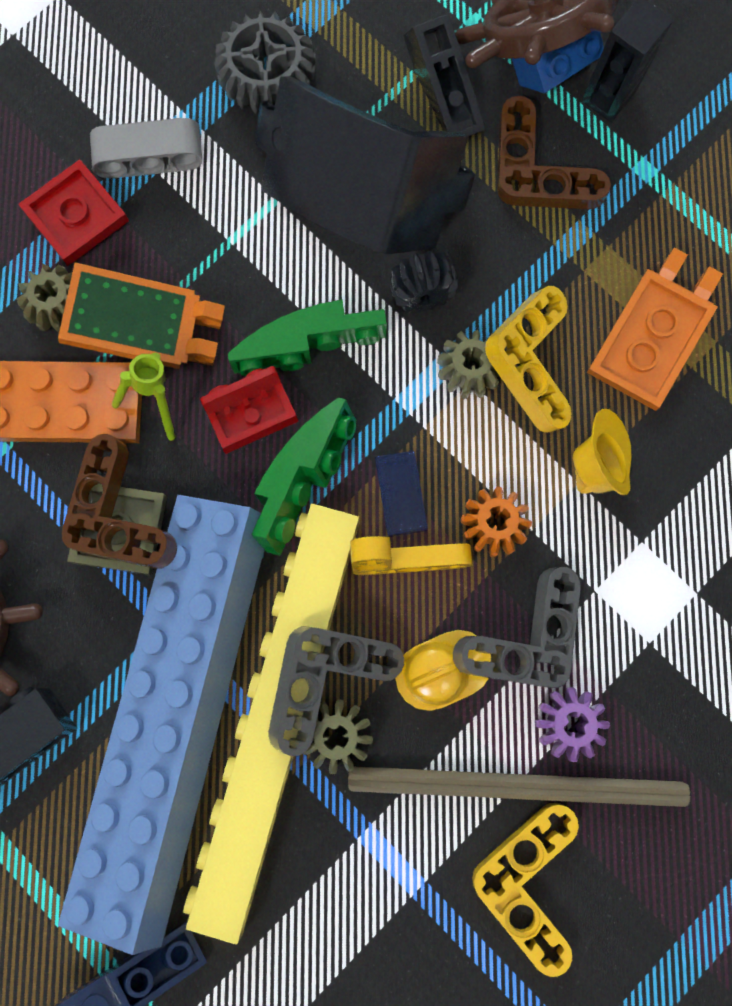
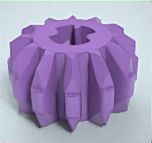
M568 687L565 691V700L558 691L550 693V699L555 706L554 708L545 703H540L538 709L547 714L548 718L547 720H535V727L548 728L549 731L539 738V742L542 745L554 742L551 750V755L559 758L566 750L568 760L577 762L579 750L587 758L594 757L595 754L590 744L591 741L601 746L605 745L606 739L598 735L597 730L598 728L608 729L610 723L609 721L597 720L596 716L604 712L605 707L603 704H595L589 707L593 698L592 693L585 691L578 699L576 689ZM568 714L571 717H579L580 722L575 725L576 734L564 730V727L569 723L566 717Z

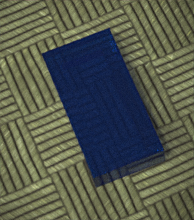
M415 451L375 457L387 537L427 531L428 527Z

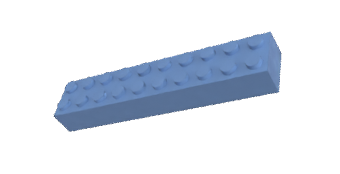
M177 495L167 531L176 540L177 553L174 560L168 566L157 569L59 919V927L131 955L161 947L264 552L262 546L251 535L261 513L251 507Z

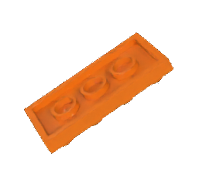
M0 361V441L89 443L100 434H109L123 443H139L142 394L137 393L130 386L120 406L116 409L112 407L114 395L120 384V374L124 371H130V363Z

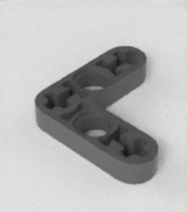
M555 567L543 571L539 576L530 645L484 636H465L459 639L454 646L453 661L460 672L467 675L546 688H559L565 685L571 674L580 597V580L578 575L568 567ZM554 580L564 584L563 592L554 587ZM551 603L563 605L562 608H550ZM553 615L561 622V632L555 639L547 631V621ZM469 650H475L479 653L492 654L491 662L474 661L468 658ZM511 650L516 651L520 657V667L514 674H510L504 665L505 656ZM534 662L549 663L554 666V673L549 674L545 671L533 670Z
M301 626L295 629L287 640L269 725L268 738L271 745L276 750L289 756H299L306 752L311 746L314 737L326 672L332 671L376 680L391 681L397 678L404 666V656L401 649L392 643L315 627ZM303 641L326 645L325 654L302 650ZM350 642L355 650L354 658L350 664L343 666L339 661L338 652L344 643ZM368 654L388 657L387 666L367 662ZM305 678L309 685V692L304 700L295 702L291 696L292 685L296 680ZM290 707L300 712L303 711L302 717L288 714V708ZM292 728L298 730L297 738H290L289 740L284 738L285 730H292Z

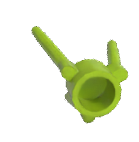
M155 352L138 355L131 361L130 371H124L120 374V384L114 395L112 407L116 409L120 406L130 386L139 394L145 396L154 395L167 438L173 441L175 433L163 385L166 381L163 363L160 360V354Z

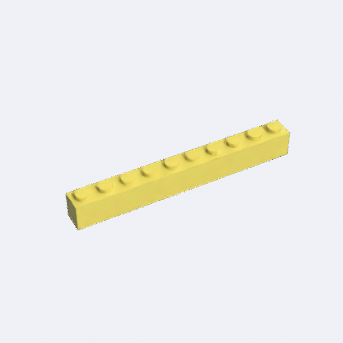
M311 503L308 514L301 513L295 536L301 539L297 553H289L283 575L289 577L285 593L278 591L272 608V615L277 617L273 633H265L260 649V656L266 657L261 674L256 672L253 674L249 685L247 697L253 698L249 715H241L236 729L235 739L241 740L237 756L229 757L223 773L222 781L227 782L228 787L224 800H216L209 824L216 826L211 843L204 842L198 857L196 868L203 870L198 887L191 886L185 901L183 913L189 914L186 930L236 945L243 935L293 760V756L276 750L268 738L289 635L301 626L330 630L351 556L350 541L356 538L359 528V516ZM303 641L302 650L323 654L325 645ZM305 678L296 680L291 688L292 699L295 702H300L305 699L309 692V685ZM290 707L288 708V714L302 717L303 711L300 712ZM294 728L292 730H285V739L297 738L298 730Z

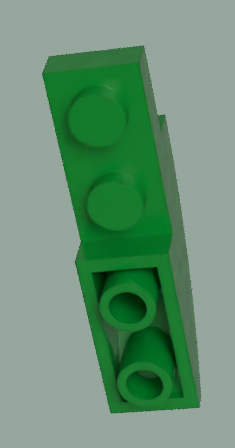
M343 299L297 310L261 327L241 341L228 353L229 363L234 374L240 373L242 376H246L253 370L266 369L271 366L280 368L283 371H294L301 369L303 364L311 363L310 348L330 351L346 343L356 342L362 346L375 344L380 339L386 338L387 323L385 310L379 309L345 314Z
M337 398L307 421L279 452L254 494L264 508L251 535L266 552L281 555L285 544L293 537L295 522L302 507L310 499L311 486L327 488L332 475L336 474L339 470L341 454L347 441L351 440L354 436L357 421L346 399Z

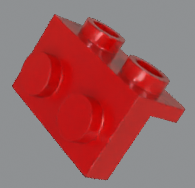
M274 366L253 370L245 378L230 385L217 386L207 395L200 398L225 454L299 422Z

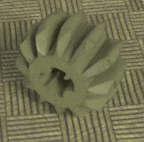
M42 263L40 274L36 275L34 272L28 271L30 282L18 283L19 290L23 295L16 300L19 307L24 310L23 316L29 323L36 324L40 330L45 332L51 327L59 332L72 272L68 273L66 268L59 264L51 270L48 265Z
M478 330L474 331L472 339H468L461 331L457 334L456 342L447 340L443 346L445 353L439 354L437 364L443 367L439 370V379L450 380L447 385L449 393L455 391L458 387L462 388L461 397L463 399L468 398L470 390H474L479 398L484 397L485 387L494 390L499 383L497 379L499 374L486 356L485 345L488 338L484 342L480 341L481 335ZM470 360L478 364L477 368L475 369L473 365L471 370L464 367L465 361H467V364L470 363Z
M337 700L335 714L331 715L327 703L322 702L319 709L324 719L321 720L317 717L316 730L313 737L315 743L311 744L307 751L304 752V755L318 750L321 754L314 760L313 766L318 769L323 764L325 758L331 759L329 773L336 774L338 760L342 759L345 769L350 772L354 770L353 761L349 756L351 753L362 761L367 758L366 752L357 747L356 744H372V736L358 735V730L367 728L370 725V721L368 718L362 719L356 724L352 721L360 710L357 705H354L348 715L345 716L342 715L344 701ZM341 725L347 730L344 737H349L348 743L345 746L338 743L333 748L326 742L330 736H325V732L328 727L335 730Z

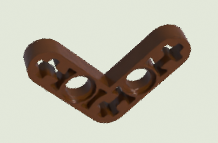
M513 96L507 99L503 104L499 124L497 191L500 199L506 204L513 206L596 209L601 206L611 187L607 174L594 168L535 166V105L530 99L523 96ZM513 112H520L522 118L520 130H514L515 116ZM511 144H521L526 149L527 154L523 157L515 158L508 154L506 148ZM511 180H518V185L521 186L520 191L513 190L512 184H510ZM532 180H537L535 193L531 192L533 187L531 185ZM548 180H557L562 184L564 191L557 195L549 194L544 189L543 184ZM572 182H575V185H574L575 193H574V194H570V190H571V187H572ZM588 183L593 184L594 190H597L596 195L590 194L589 188H586Z
M100 434L94 437L86 448L62 528L63 542L68 548L84 554L154 569H162L168 566L175 558L177 553L175 538L171 534L153 526L111 518L127 466L129 452L127 446L122 441L109 434ZM112 450L110 457L107 456L102 459L104 452ZM97 471L107 472L106 477L98 475ZM97 484H102L103 494L96 503L90 504L88 497L91 488ZM87 529L98 533L97 540L88 537L79 538L81 530ZM124 530L127 536L125 545L120 550L113 551L111 546L113 536L118 531ZM141 541L149 544H161L159 552L154 551L151 553L141 549Z

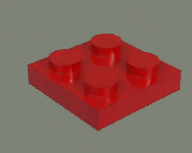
M80 159L18 204L67 266L129 221L125 212Z

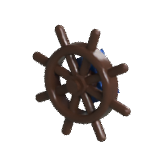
M492 0V6L486 13L483 22L460 28L455 32V35L460 45L486 38L487 42L467 54L465 62L469 68H477L494 56L509 58L513 61L520 86L546 93L600 58L604 49L600 32L608 33L614 28L615 21L611 15L620 0Z

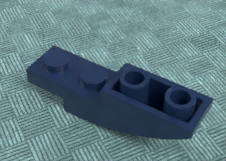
M187 922L164 935L161 947L126 957L59 1000V1003L55 1006H146L205 965L207 961L192 932L186 930Z

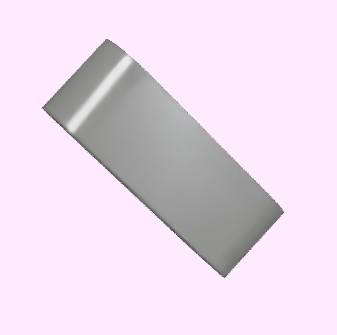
M172 118L96 127L90 132L92 171L103 178H122L189 171L200 167L202 164L200 126L193 119Z

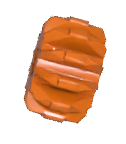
M502 487L494 489L492 498L485 489H482L478 492L479 502L471 499L467 501L465 506L472 514L462 515L461 523L474 527L468 529L463 536L465 540H470L476 536L479 538L474 547L475 551L480 552L485 544H489L490 557H496L501 545L504 552L510 555L515 551L513 541L521 545L526 542L527 537L520 530L529 529L532 526V521L526 518H519V516H522L529 510L527 504H521L517 507L513 505L518 497L516 492H512L506 500L503 499ZM491 514H496V519L499 515L504 519L505 522L500 527L501 531L496 530V525L492 529L487 524Z

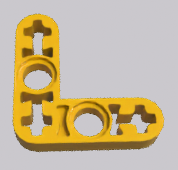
M547 286L531 294L488 338L485 345L486 356L533 424L544 433L562 429L571 420V408L567 399L533 352L535 347L567 313L566 298L562 291L555 286ZM548 304L547 313L543 314L540 310ZM523 318L527 319L532 327L531 336L523 329ZM525 372L529 373L533 379L534 388L532 391L524 383L523 377Z
M362 537L350 541L352 569L355 575L448 570L473 566L470 544L391 548L389 537Z
M549 803L542 807L481 861L475 868L472 876L473 886L479 898L541 973L550 977L560 976L568 970L572 962V950L565 938L522 886L571 843L577 835L579 825L575 813L559 803ZM554 813L559 817L565 814L567 817L563 822L566 828L565 832L560 834L554 830L548 834L545 839L551 843V846L545 849L542 841L532 834L531 831L537 826L539 832L543 834L552 825L548 819L551 814ZM522 840L532 841L537 849L536 858L527 865L517 863L513 856L514 847ZM505 855L510 866L519 874L513 879L512 875L507 871L499 879L502 886L499 891L495 892L492 888L484 891L482 888L485 886L486 881L483 875L488 871L493 875L500 873L505 867L498 860ZM517 905L529 906L533 911V921L525 929H517L510 924V912ZM543 924H545V925L547 926V928L544 929V930H541ZM539 931L550 946L555 947L560 944L556 950L560 958L553 963L549 958L543 962L541 961L544 957V952L533 938ZM532 938L530 944L526 945L525 941L530 940Z

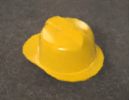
M601 409L595 415L592 436L578 446L573 453L577 490L582 494L616 491L620 495H627L630 491L631 467L629 436L617 414L610 409Z
M462 630L446 632L407 651L403 655V669L395 678L398 691L404 700L417 709L431 711L453 704L484 687L489 678L462 673L453 661V649L459 639L465 636L476 635ZM469 650L468 658L474 661L491 662V654L479 653L475 650Z

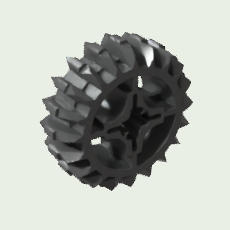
M260 11L258 17L252 20L245 14L243 24L232 21L231 32H222V43L216 44L215 52L217 57L215 58L214 65L220 86L226 91L230 101L237 100L241 109L251 104V109L255 114L259 111L260 102L268 100V104H276L281 76H291L310 85L309 82L314 81L315 77L314 65L316 64V57L313 52L312 41L309 36H305L301 24L293 26L290 16L280 21L276 11L270 18H265ZM264 57H267L268 61H266V70H264L263 66L265 65Z

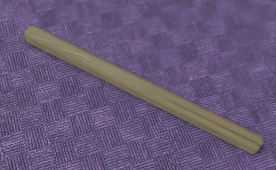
M354 767V770L350 771L348 775V788L354 792L686 807L690 803L689 785L678 781Z

